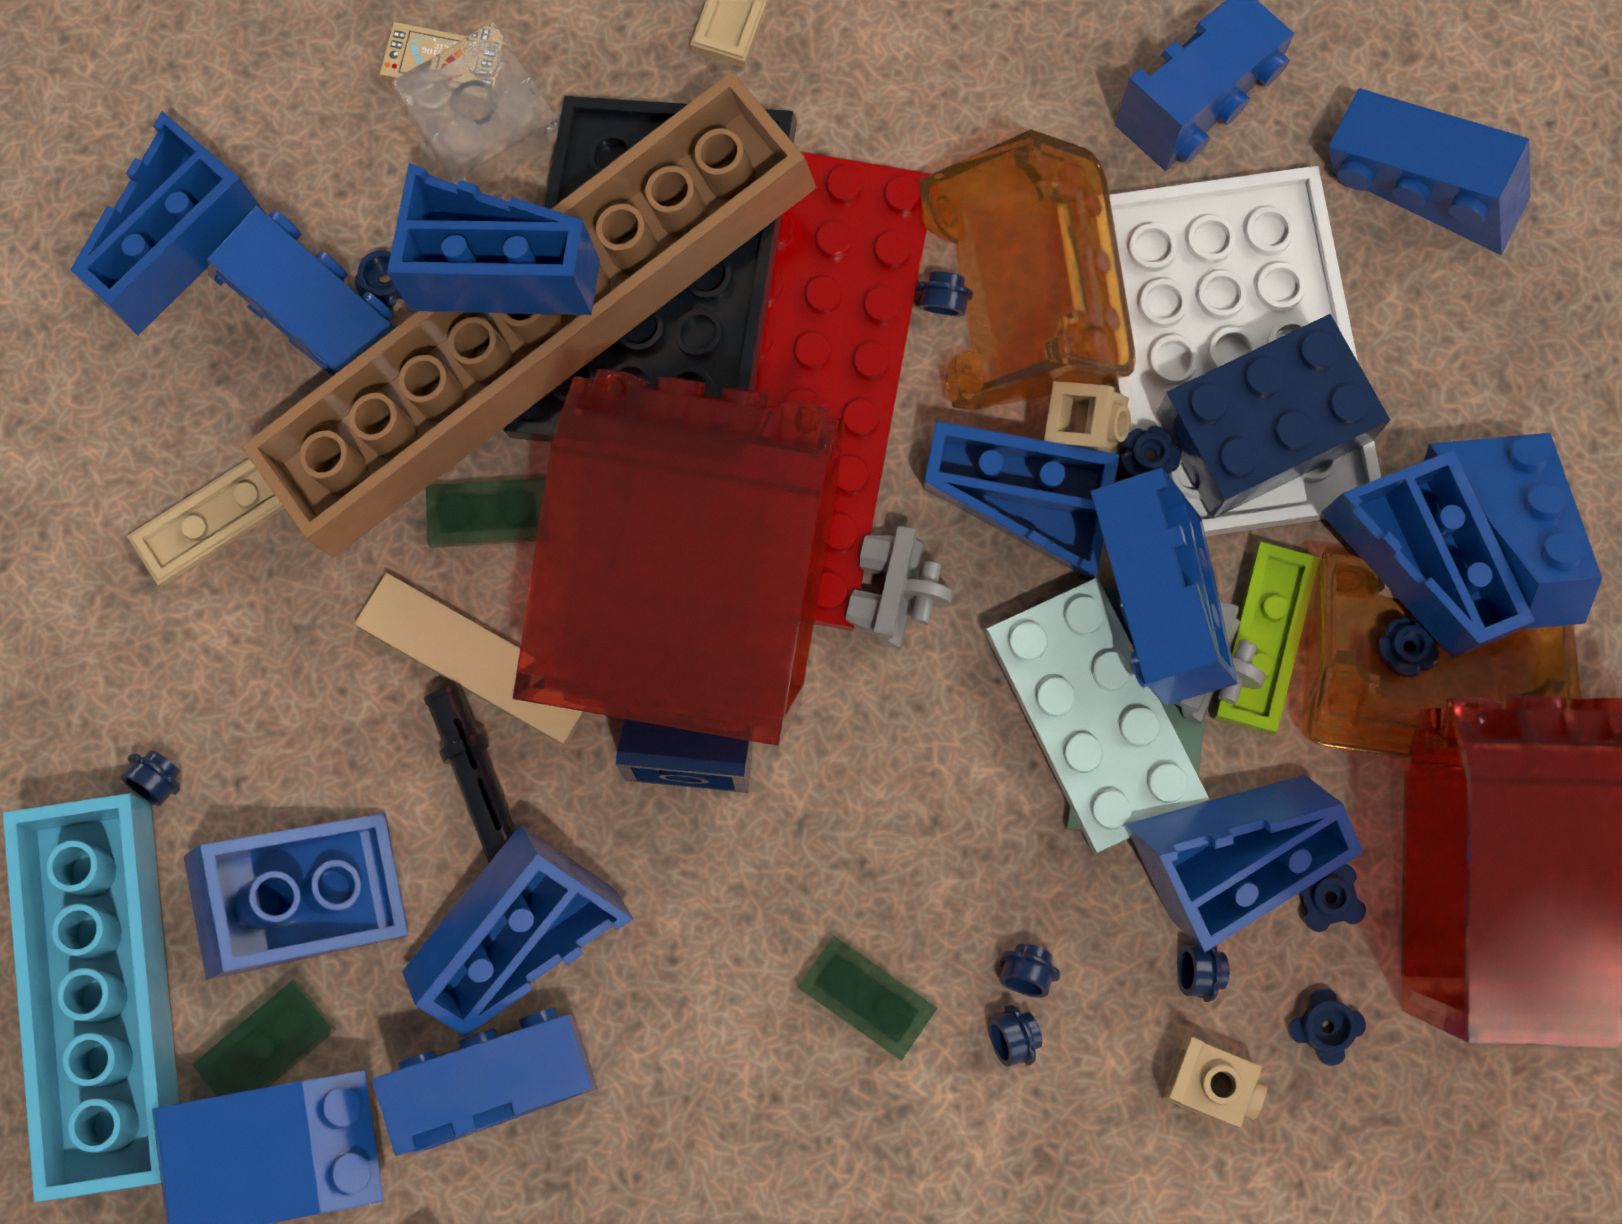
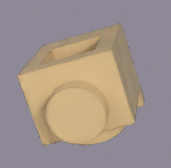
M1053 381L1044 441L1119 454L1120 458L1121 445L1127 438L1131 425V416L1128 409L1129 397L1114 392V387L1107 385ZM1075 402L1078 404L1074 432H1068L1072 404Z
M1189 1037L1182 1040L1162 1099L1230 1127L1241 1128L1244 1117L1255 1120L1259 1115L1267 1094L1268 1084L1258 1081L1262 1066L1205 1044L1196 1038ZM1218 1072L1227 1074L1232 1082L1231 1092L1223 1098L1216 1096L1211 1089V1079Z

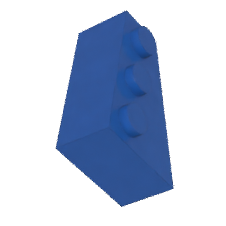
M408 164L387 274L410 311L592 315L600 258L582 219L514 197L510 201L487 195L481 193L475 184L462 180L458 184H454L430 176L426 168Z
M936 421L924 489L1087 579L1093 580L1098 574L1104 537L1090 491L1115 482L1119 454Z
M1551 433L1428 444L1424 461L1451 450L1455 451L1534 617L1535 622L1523 629L1585 624L1600 586L1602 575Z
M1305 774L1125 824L1170 919L1204 952L1363 853L1343 803Z
M520 824L404 968L402 974L415 1006L462 1035L467 1036L533 990L531 986L533 981L562 961L569 965L583 955L582 947L612 926L619 930L634 918L617 891L609 884Z
M555 1007L545 1009L519 1019L521 1030L497 1037L495 1029L487 1030L458 1041L460 1050L436 1057L435 1051L425 1052L400 1061L398 1063L399 1070L373 1078L372 1082L395 1156L418 1154L598 1089L574 1016L566 1014L558 1017Z

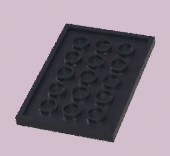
M564 96L544 207L552 209L688 104ZM765 109L794 144L797 126L794 112ZM782 215L504 427L503 431L513 439L743 460Z

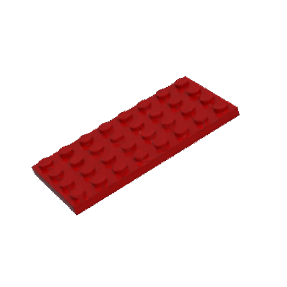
M801 152L806 159L817 188L782 214L744 459L734 460L641 451L614 587L615 589L853 631L854 625L846 620V614L851 594L854 590L861 591L864 569L860 568V554L864 537L871 535L916 293L915 287L918 282L937 175Z

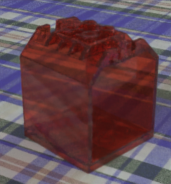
M599 369L596 376L590 378L573 377L550 449L512 699L779 746L801 708L839 479L845 418L830 417L829 407L806 402L781 403L779 407L767 406L769 393L741 388H724L722 398L704 395L706 383L675 377H659L657 387L647 386V380L634 374L615 370Z
M1563 696L1506 697V709H1503L1501 702L1487 698H1448L1442 733L1441 708H1420L1404 769L1401 956L1403 1012L1467 1043L1622 1047V698L1571 699V710H1567V697Z

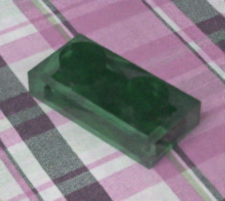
M547 478L437 484L426 487L427 544L430 548L551 541Z
M834 935L798 986L799 990L900 1061L903 1060L937 1010V1007Z
M292 980L192 1065L217 1096L266 1088L275 1083L337 1029L300 983Z

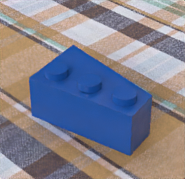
M1226 0L1198 22L1195 27L1197 32L1183 46L1174 41L1164 49L1161 57L1166 62L1152 75H1147L1140 68L1129 77L1115 126L1165 172L1179 158L1185 164L1192 161L1210 139L1206 132L1218 120H1221L1225 125L1231 123L1250 101V97L1246 93L1259 81L1265 87L1269 86L1290 62V59L1285 54L1294 36V32L1258 0Z
M1358 88L1329 145L1333 175L1337 176L1346 186L1361 191L1367 190L1500 255L1503 254L1531 197L1529 138Z
M161 111L153 125L157 134L142 160L134 158L126 172L130 181L114 208L107 205L70 269L95 297L137 336L207 269V258L256 205L264 211L234 172L163 111Z
M256 205L207 258L208 276L220 286L225 282L249 303L248 309L261 319L265 317L289 338L291 344L328 374L334 376L395 329L389 322L394 317V314L370 292H366L360 297L343 281L348 276L347 272L328 254L320 251L314 256L296 241L302 234L284 215L277 210H273L267 215Z
M1454 450L1346 491L1321 512L1325 519L1452 659L1504 639L1535 622Z
M1163 467L1090 491L1119 590L1122 615L1130 630L1136 650L1131 652V663L1139 685L1142 688L1148 687L1165 705H1169L1238 684L1204 526L1198 512Z

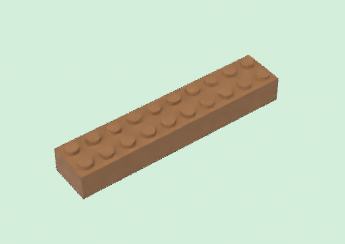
M731 71L551 209L582 219L600 258L592 315L417 311L241 446L304 537L330 557H336L815 190L817 187L805 157L736 74Z

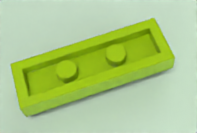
M1261 541L1256 546L1238 617L1240 625L1231 647V655L1234 657L1240 640L1255 644L1257 650L1251 664L1262 670L1266 677L1260 689L1242 687L1236 704L1226 703L1218 698L1213 720L1274 736L1278 732L1320 557Z

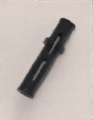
M461 684L450 685L424 697V701L429 707L444 746L439 751L444 764H451L468 813L473 821L487 860L490 863L516 829L485 752V749L489 747L485 733L478 734L463 696Z

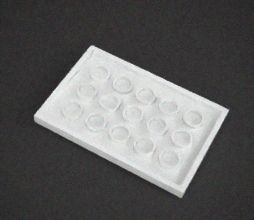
M1318 166L1085 198L1083 212L1115 390L1117 393L1129 397L1128 409L1131 416L1129 433L1137 428L1147 430L1150 426L1163 428L1156 412L1167 391L1328 314L1332 315L1358 361ZM1372 441L1213 519L1182 461H1180L1177 470L1168 474L1201 516L1205 536L1324 520L1325 517L1321 512L1339 495L1381 478L1375 443ZM1146 450L1145 457L1153 460L1156 458V453L1153 450Z

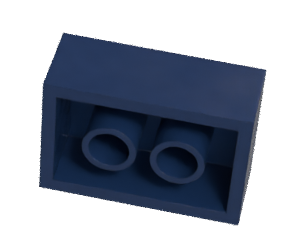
M1331 314L1167 391L1156 412L1163 428L1172 435L1173 444L1180 448L1181 461L1213 519L1374 441L1390 421L1388 414Z

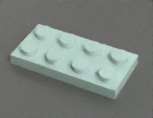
M1098 577L986 629L985 634L1094 855L1130 839L1131 836L1125 824L1210 800L1159 698L1148 687L1142 688L1139 685L1131 663V652L1135 650Z

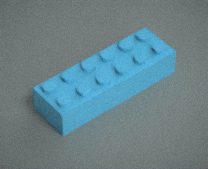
M129 793L3 812L34 1203L161 1184L152 1109L179 1104L151 803Z

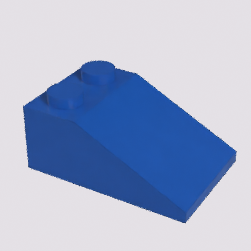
M385 813L202 844L183 856L206 980L259 970L409 935Z
M365 1071L298 1081L152 1109L166 1224H270L384 1202Z

